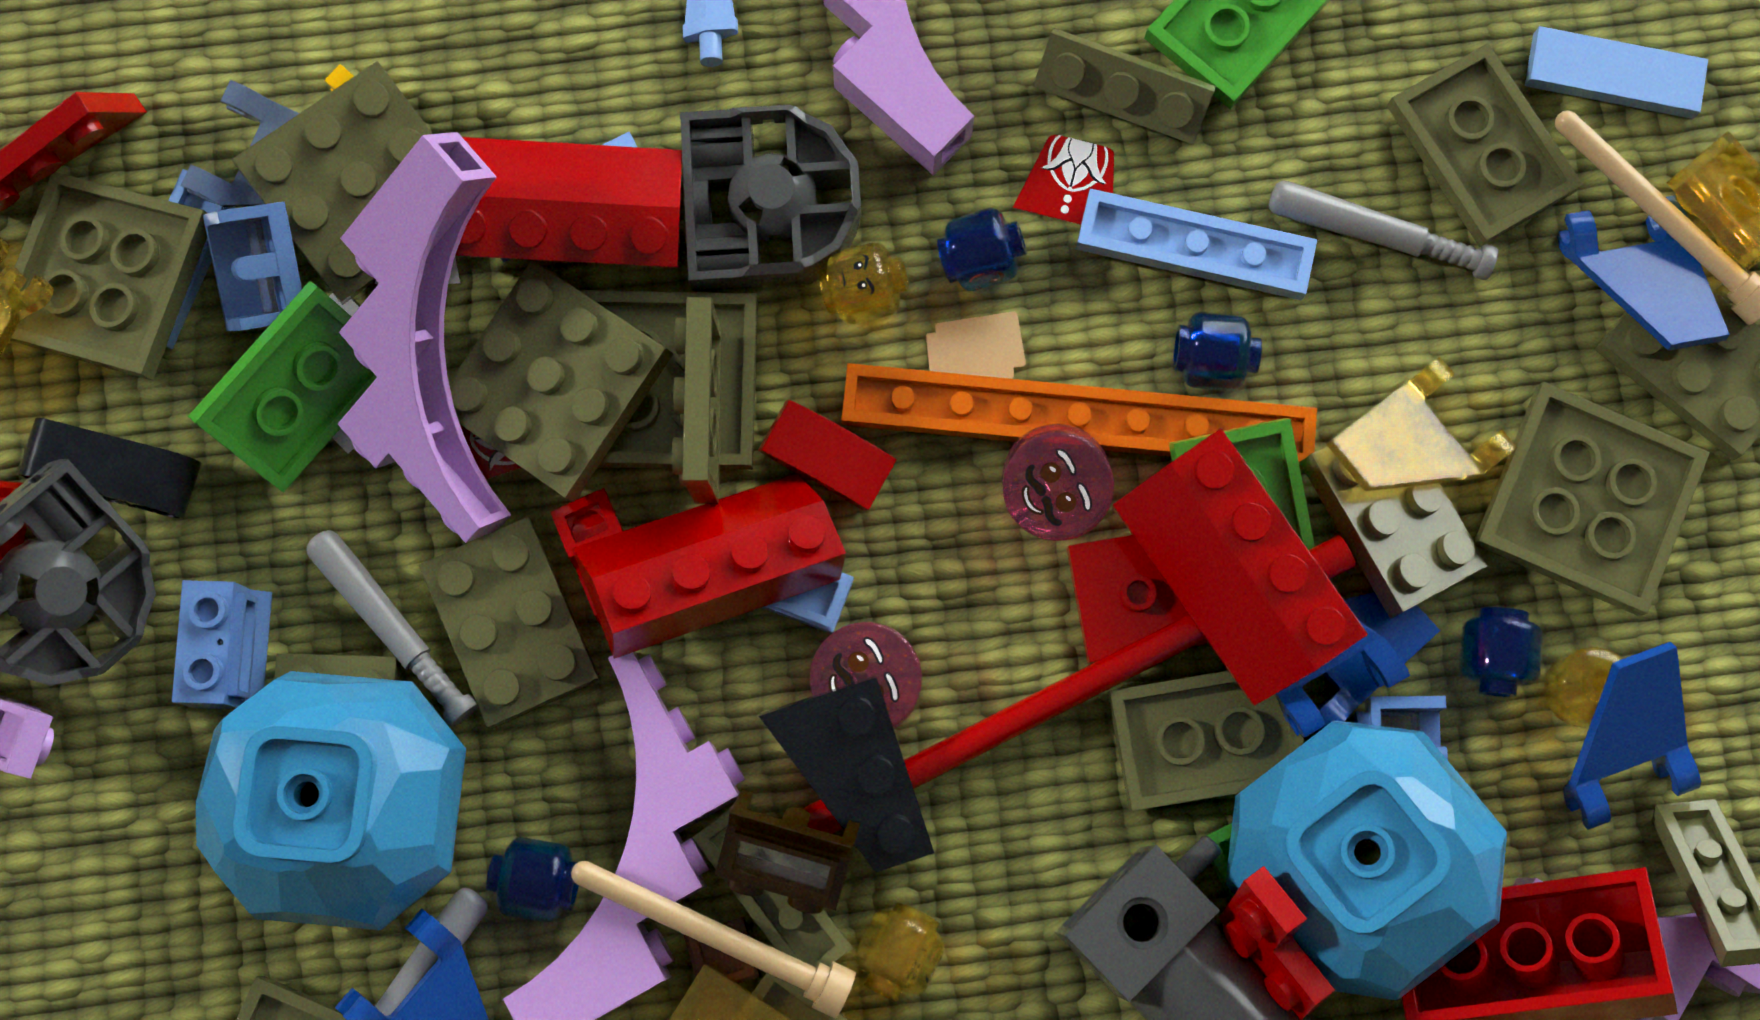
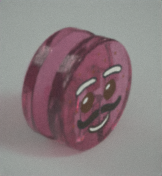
M1065 424L1044 425L1024 434L1008 452L1002 469L1003 497L1011 517L1028 533L1046 540H1070L1088 533L1105 517L1113 499L1114 477L1104 449L1090 434L1082 429Z
M858 622L846 625L829 635L815 653L810 669L812 696L876 675L893 728L896 729L911 715L920 696L922 671L919 658L909 641L899 632L886 625L874 622Z

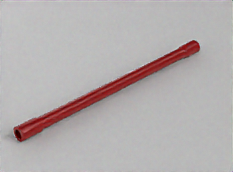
M1336 535L1309 549V552L1329 580L1356 566L1351 550L1340 535ZM1188 614L904 760L913 789L1206 640V638ZM821 799L802 808L810 813L809 828L830 834L843 829Z

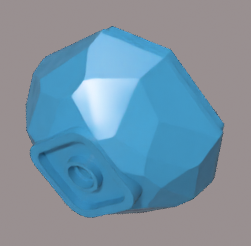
M289 671L273 680L230 712L214 729L196 799V845L215 873L255 919L382 930L451 873L466 747L414 682ZM314 783L319 790V798L314 805L306 807L301 801V791L307 784Z
M1333 720L1235 796L1225 884L1235 894L1245 879L1265 866L1307 918L1293 938L1333 986L1335 991L1397 1001L1499 923L1507 831L1424 731ZM1369 840L1379 847L1380 858L1376 863L1364 865L1356 859L1354 849L1359 842Z

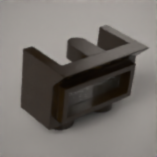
M741 789L729 812L728 826L715 876L728 879V887L742 895L759 896L766 890L787 896L788 904L792 908L804 913H821L824 907L836 911L861 823L849 820L843 837L809 828L810 813L801 808L788 807L782 820L750 811L749 808L754 792Z

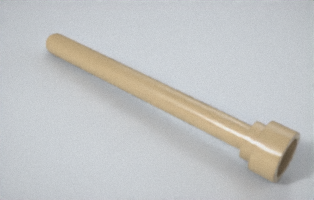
M1572 111L1559 113L1555 119L1557 131L1730 291L1727 297L1734 303L1731 307L1732 311L1747 325L1760 319V276L1755 271L1748 274L1576 113Z
M580 861L572 868L571 877L577 885L805 990L803 997L813 1001L812 1008L836 1019L842 1010L854 983L855 971L834 961L830 966L818 962L816 967L588 861Z

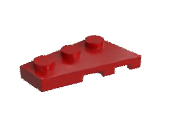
M75 92L0 150V211L13 205L20 198L19 193L37 181L50 176L64 164L146 114V109L135 93Z

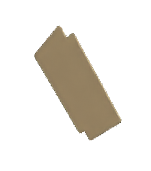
M1015 311L937 323L935 325L936 332L926 334L929 371L1013 379V368L1026 365L1018 314Z

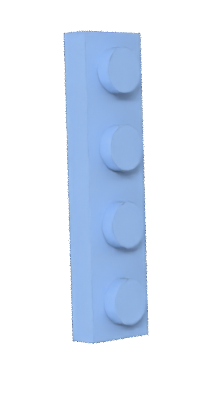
M1090 188L1076 250L1302 300L1307 293L1317 239Z

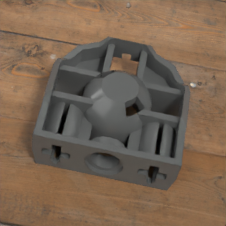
M792 105L680 112L688 281L693 291L762 287L764 282H772V279L783 278L784 281H796V285L812 284L842 264L843 257L846 256L857 234L861 218L859 167L855 156L848 150L832 125L812 117ZM763 120H774V123H786L787 155L767 153L755 156L752 125L763 124ZM782 166H789V171ZM730 182L727 206L732 223L712 224L709 184ZM851 188V202L818 204L816 190ZM749 201H752L756 208L763 211L760 224L749 219L742 212V209ZM781 235V241L792 238L794 262L761 264L760 240L770 241L769 236Z
M58 459L47 463L0 502V546L14 536L24 524L38 538L27 540L9 550L0 561V615L6 610L9 616H15L21 622L19 626L23 628L0 647V671L50 686L81 678L98 676L109 670L142 639L145 623L156 595L150 568V553L147 545L69 459ZM109 524L112 529H116L121 534V539L125 543L118 546L96 565L80 547L104 526ZM20 575L35 579L32 587L33 599L18 602L17 586ZM94 614L114 636L120 638L113 644L115 647L107 654L103 653L97 659L72 633L86 624Z

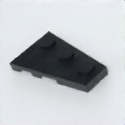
M876 675L759 714L760 719L845 831L849 820L861 823L855 846L876 873L934 854Z

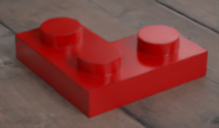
M1263 866L1243 881L1219 919L1224 924L1223 933L1232 948L1244 958L1250 957L1266 976L1264 984L1274 1001L1287 1011L1292 1009L1297 1017L1303 1020L1321 1006L1335 989L1293 938L1307 918L1265 866Z

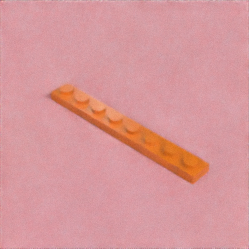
M847 363L841 421L843 426L1042 445L1052 443V446L1073 448L1078 446V448L1171 457L1170 442L1212 434L1220 428L1226 431L1289 418L1291 419L1298 461L1300 462L1315 452L1317 408Z

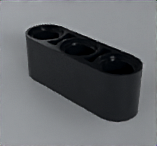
M37 417L30 432L17 475L29 479L47 463L58 459H69L106 501L176 519H184L202 463L191 457L169 450Z

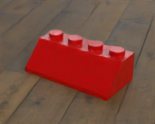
M462 137L497 178L479 201L464 230L455 256L678 267L682 150Z
M1222 428L1169 463L1112 505L1253 706L1315 672L1368 635Z
M797 473L719 499V504H703L573 548L575 559L614 659L840 580L846 557V551L824 500Z
M1647 867L1502 887L1499 923L1402 997L1405 1019L1633 1020L1678 1014Z

